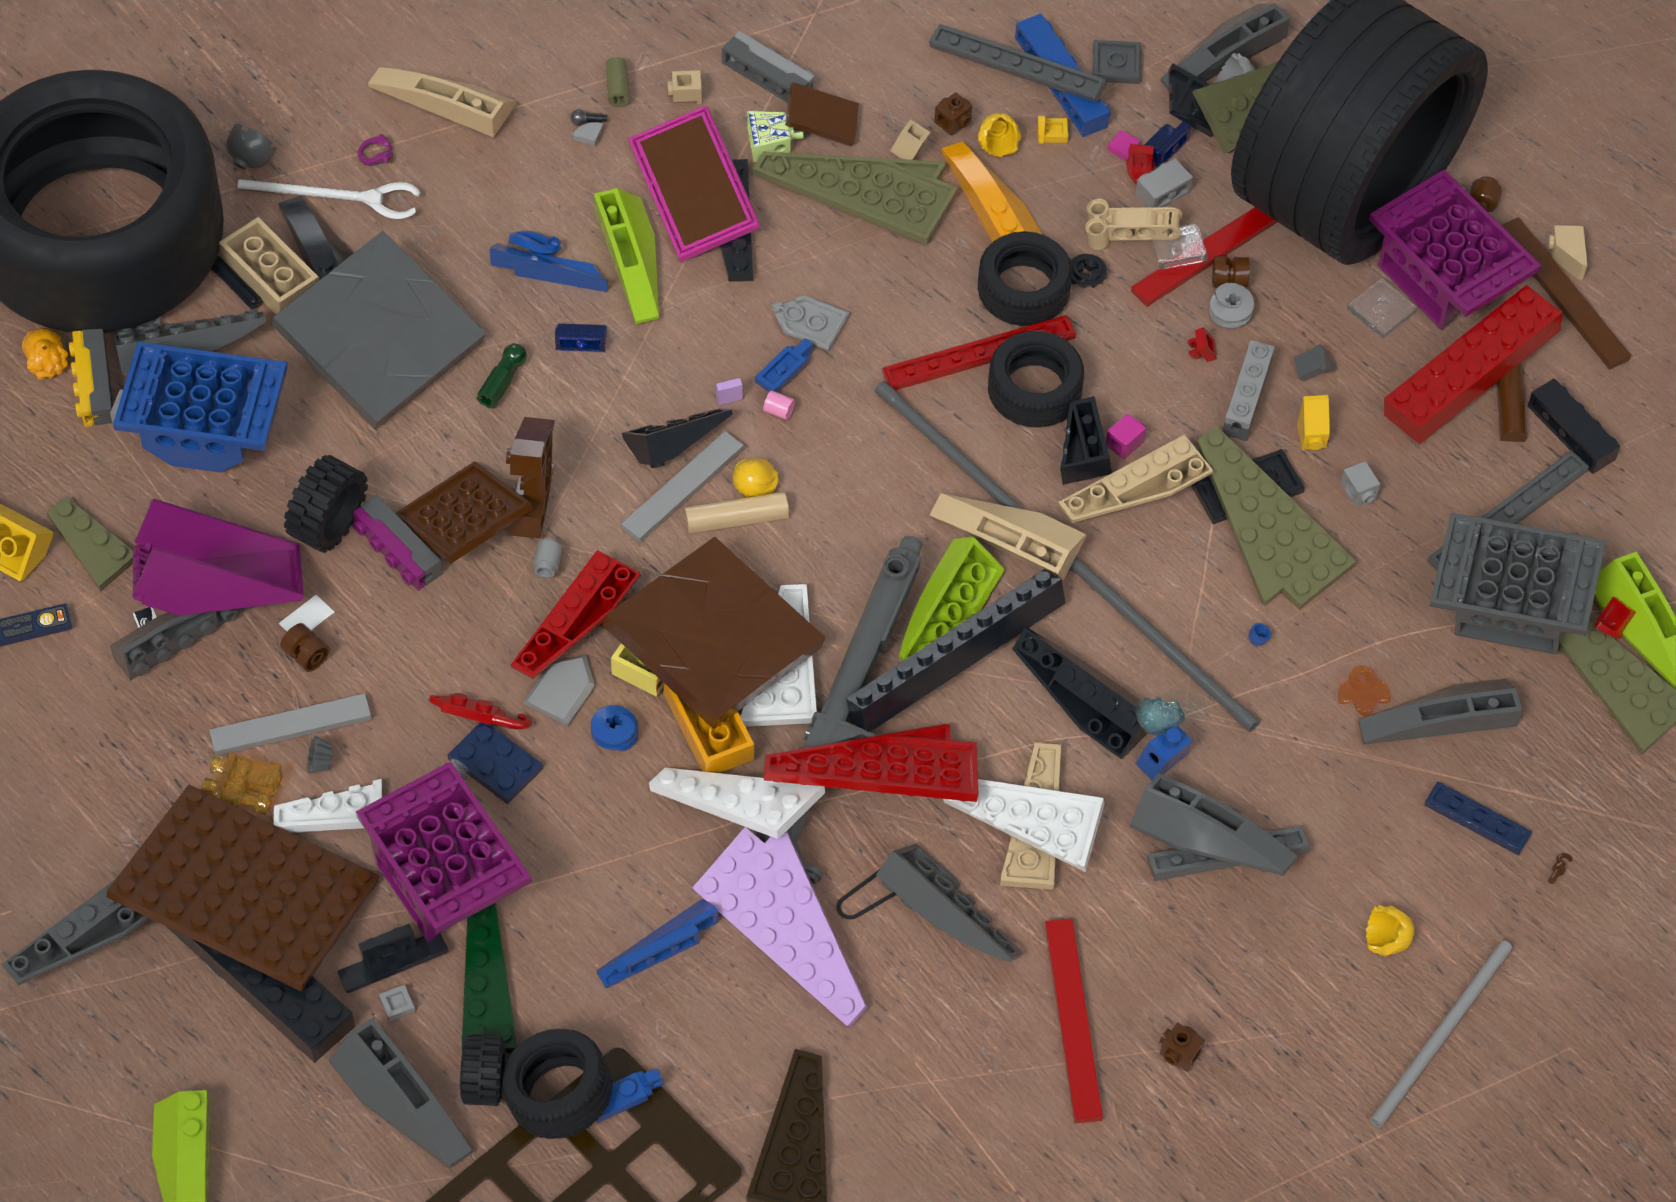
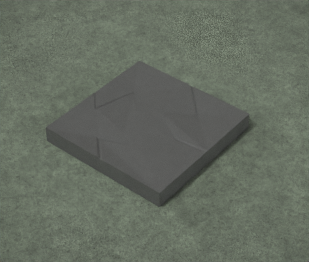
M384 231L376 235L329 274L276 314L272 320V326L374 429H377L484 341L486 334Z

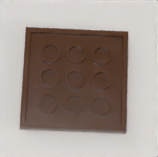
M474 461L395 514L424 544L452 564L533 510L530 501Z

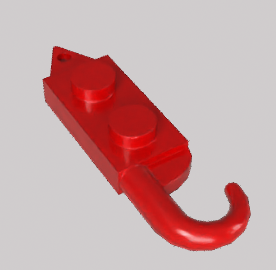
M454 693L449 696L430 695L429 702L440 707L441 712L515 730L527 729L532 725L530 717L523 714H518V718L521 720L506 717V713L500 710L499 706H495L487 700L476 701L469 699L461 693Z

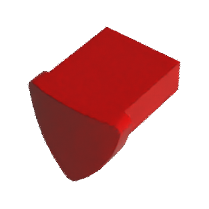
M1130 144L1126 167L1129 177L1136 185L1140 176L1150 173L1155 169V162H1153L1154 147L1137 144Z
M1613 596L1601 615L1596 618L1593 625L1597 630L1620 639L1623 635L1622 632L1636 612L1620 599Z

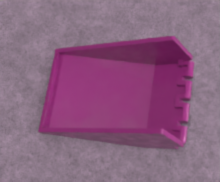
M151 500L135 539L137 545L133 547V598L141 601L142 605L181 616L302 600L304 594L299 543L161 500Z

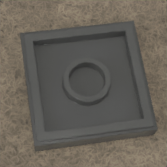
M1094 40L1092 75L1106 79V82L1140 84L1141 42Z

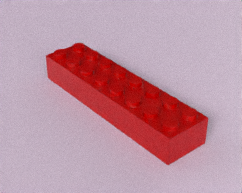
M1525 285L1384 398V416L1418 444H1421L1503 378L1511 369L1518 366L1561 331L1562 312L1529 286Z

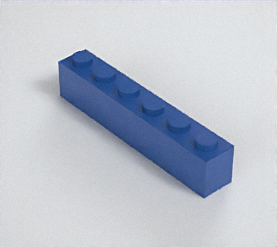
M1041 13L1016 23L1015 39L1024 52L1084 72L1077 66L1074 56L1066 50L1063 40L1054 33L1052 24L1046 21ZM1049 87L1082 137L1108 128L1111 112L1108 105L1103 103L1100 98L1095 103Z

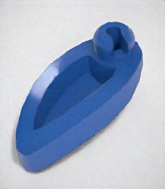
M517 231L509 236L508 243L518 245L533 253L554 255L561 250V241L554 236L549 238L534 231Z

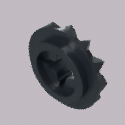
M1081 254L1071 260L1074 284L1079 283L1083 288L1086 285L1094 288L1096 284H1102L1107 274V267L1101 258L1092 254ZM1084 266L1085 269L1091 272V276L1087 275L1086 272H1083Z

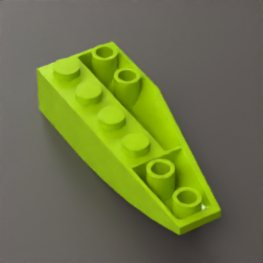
M1637 551L1614 559L1600 570L1594 598L1602 611L1614 596L1636 612L1622 632V636L1676 689V616Z

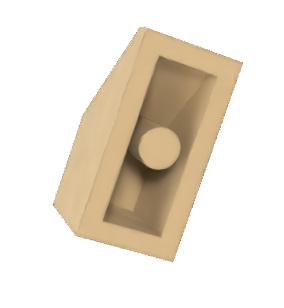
M1554 225L1552 235L1547 237V249L1551 250L1552 259L1574 277L1583 280L1588 265L1583 226Z

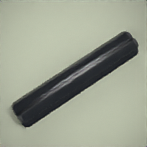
M217 256L211 269L250 309H257L262 302L261 298L220 256Z

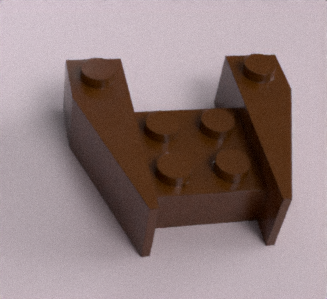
M524 417L514 438L512 449H507L506 464H510V475L520 476L516 492L530 501L533 510L510 524L511 536L539 539L541 537L554 471L552 451L555 420Z

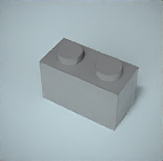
M1175 158L1168 163L1161 164L1156 170L1140 176L1137 180L1135 195L1146 207H1165L1191 192L1193 177Z

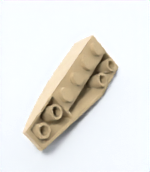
M379 67L368 82V87L491 137L497 134L516 106L515 100L475 84L442 79L400 69Z
M1183 435L1059 501L1058 505L1069 520L1074 523L1172 496L1211 475L1213 469L1189 439Z
M943 493L940 494L929 515L1040 570L1045 569L1061 580H1064L1087 536L1039 512Z

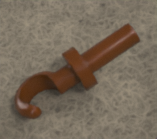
M1561 853L1557 856V863L1553 865V873L1548 879L1550 884H1554L1558 876H1562L1565 873L1566 864L1561 858H1566L1571 862L1572 857L1569 854Z

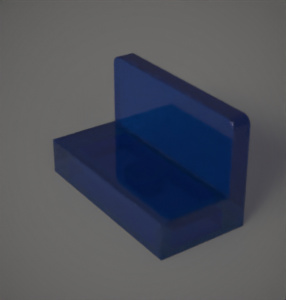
M1185 121L1176 128L1165 124L1144 144L1145 146L1154 147L1153 162H1155L1157 168L1161 164L1166 163L1189 141L1191 125Z
M558 324L557 328H555L556 350L605 352L607 326Z

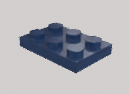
M481 722L448 754L449 761L507 805L543 770V764L493 726Z

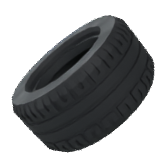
M1021 231L999 237L986 248L981 256L977 286L980 300L991 314L1013 325L1029 326L1050 320L1064 309L1069 300L1072 282L1071 261L1067 252L1056 241L1045 235ZM1028 266L1044 272L1050 282L1040 290L1025 292L1014 290L1007 286L1001 280L1000 275L1011 267Z
M1029 331L1006 339L994 351L990 361L988 394L992 404L1006 419L1026 427H1046L1065 420L1068 417L1070 401L1081 399L1084 381V365L1081 356L1069 342L1048 332ZM1024 366H1042L1056 373L1062 384L1046 393H1031L1015 385L1010 375L1018 368Z
M551 1029L536 1033L525 1039L508 1057L501 1073L502 1094L513 1117L525 1131L540 1138H566L586 1130L601 1117L612 1095V1076L600 1049L588 1036L575 1030ZM562 1066H574L583 1070L578 1086L563 1098L544 1102L530 1097L536 1081L548 1071Z

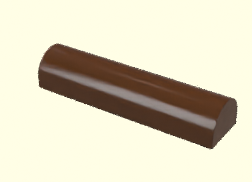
M1521 362L1497 382L1500 441L1525 442L1527 438Z

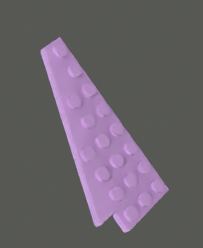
M745 827L693 886V889L707 902L715 906L719 913L847 1027L851 1028L868 1006L788 831L779 839L770 837L764 843Z

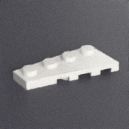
M382 779L374 780L372 785L360 787V784L350 786L348 791L336 794L333 791L326 792L320 798L312 800L307 797L275 805L274 825L290 833L364 828L357 818L356 811L382 798Z

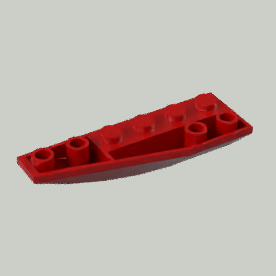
M597 550L511 663V667L534 679L605 620L606 614L619 606L639 579L641 573Z

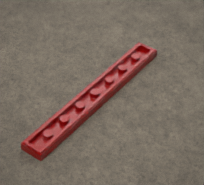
M1254 207L1133 285L1131 292L1148 307L1213 265L1214 256L1228 255L1278 221H1275Z
M1064 315L883 367L882 373L886 382L896 391L989 364L998 346L1006 341V339L1019 333L1042 331L1055 334L1069 341L1076 338V332L1068 316Z
M1073 920L1045 921L1074 1123L1102 1121V1108Z

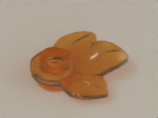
M1358 666L1350 672L1348 680L1341 684L1338 690V699L1340 704L1353 702L1357 711L1363 717H1367L1373 711L1376 702L1381 704H1388L1390 702V692L1386 684L1376 679L1369 668ZM1358 675H1364L1366 682L1359 681Z

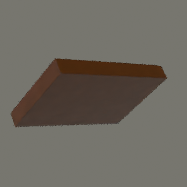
M793 82L789 88L785 125L852 146L855 142L859 103Z

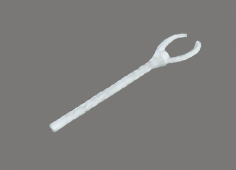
M238 180V189L361 201L381 215L393 219L409 217L416 212L415 208L404 212L388 209L382 205L384 193L393 190H407L417 197L420 195L418 188L404 182L390 183L377 189L358 192Z

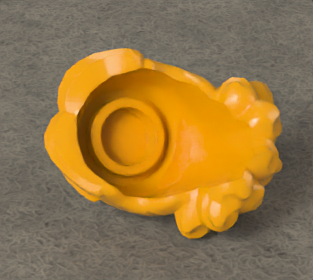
M49 328L31 330L25 335L22 341V349L27 357V369L33 375H36L38 380L45 379L46 377L51 379L55 375L62 374V371L68 366L66 360L68 352L63 348L61 337Z

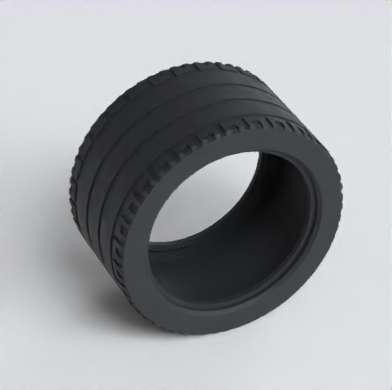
M1330 0L1296 36L1275 65L1255 99L1240 132L1232 159L1231 181L1234 192L1237 196L1275 221H1278L1281 225L1324 253H1327L1341 264L1351 265L1364 261L1382 248L1384 235L1369 221L1370 214L1442 170L1446 171L1471 126L1484 93L1488 75V62L1485 52L1477 45L1440 24V22L1404 0Z

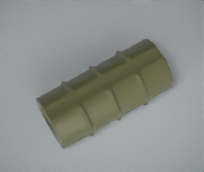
M621 57L610 58L606 62L609 104L614 107L625 106L629 103L630 93L626 60Z

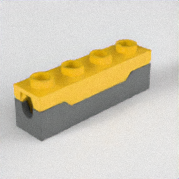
M103 329L73 331V342H69L71 357H75V362H71L72 374L78 380V382H73L75 397L80 399V402L75 403L77 417H82L84 427L112 423L110 412L113 402Z

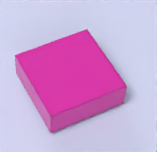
M1120 130L1108 144L1107 150L1127 160L1130 144L1140 145L1141 141Z

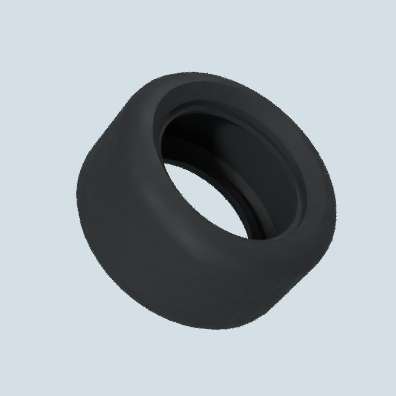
M79 70L51 75L17 89L0 101V301L21 317L48 328L66 332L103 329L104 333L133 328L162 316L183 302L199 287L210 272L219 253V242L222 240L224 217L210 141L196 115L183 101L163 87L146 79L107 70ZM92 168L126 169L148 177L162 188V192L155 203L141 217L122 228L104 234L85 237L56 235L31 225L21 217L28 203L42 188L60 177Z

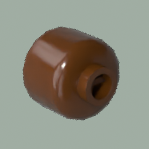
M1484 176L1473 181L1469 194L1487 212H1492L1499 204L1502 188L1496 179Z

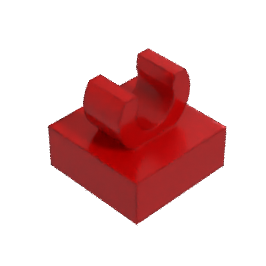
M1205 327L1196 329V338H1191L1187 341L1191 348H1195L1188 351L1189 355L1193 359L1203 356L1207 362L1216 360L1214 338Z

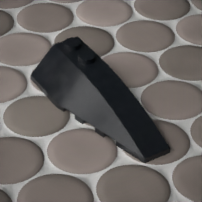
M302 196L278 203L306 265L319 277V280L353 254Z

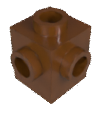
M957 92L942 99L939 105L935 107L934 122L950 136L959 129L967 127L972 120L971 103Z
M1177 1022L1172 1030L1167 1029L1159 1041L1162 1044L1160 1055L1170 1065H1177L1188 1072L1203 1052L1205 1039L1198 1036L1191 1027L1182 1026Z

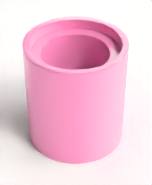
M771 390L766 397L763 411L788 420L793 412L795 399Z

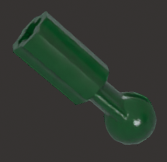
M513 343L505 347L501 361L493 368L478 392L476 399L480 404L487 408L496 407L511 383L515 371L526 361L527 353L523 346Z

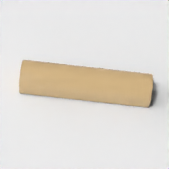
M785 492L684 507V515L688 534L786 519L789 518V509Z

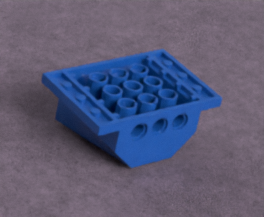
M137 342L114 419V430L139 433L143 449L170 466L213 472L225 471L243 462L246 448L266 450L288 369L287 362Z

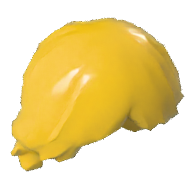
M999 112L985 117L978 133V141L981 148L994 157L1012 155L1018 150L1021 134L1013 118Z
M752 457L743 459L736 464L732 472L734 488L746 498L771 494L775 491L779 481L778 472L765 458Z
M1379 905L1371 910L1365 936L1367 938V947L1370 951L1386 957L1404 951L1412 944L1415 928L1408 915L1394 906L1384 907Z

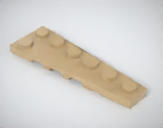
M1034 744L1024 786L1059 791L1061 745ZM1011 836L1000 886L1053 890L1055 857Z

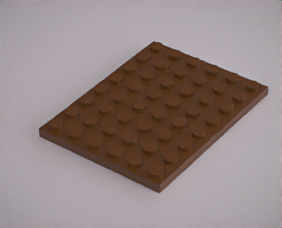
M189 784L108 888L106 897L302 992L378 883L379 875Z

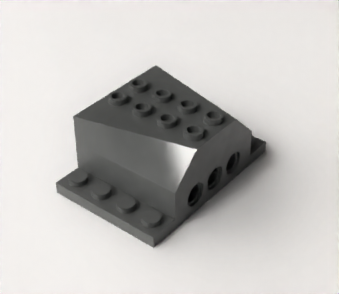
M1451 512L1430 600V607L1456 611V636L1558 655L1561 632L1583 636L1587 634L1606 541Z

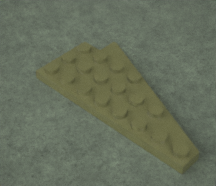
M763 152L753 167V175L926 245L958 192V187L939 180L946 165L942 161Z
M1214 426L1197 440L1201 456L1213 469V473L1209 476L1222 508L1226 513L1227 520L1261 603L1264 606L1283 593L1300 610L1355 566L1356 560L1217 426Z

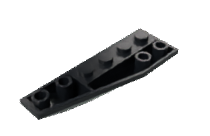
M1027 627L1024 628L1012 648L1077 727L1120 759H1123L1147 735L1159 715L1158 712L1119 684Z

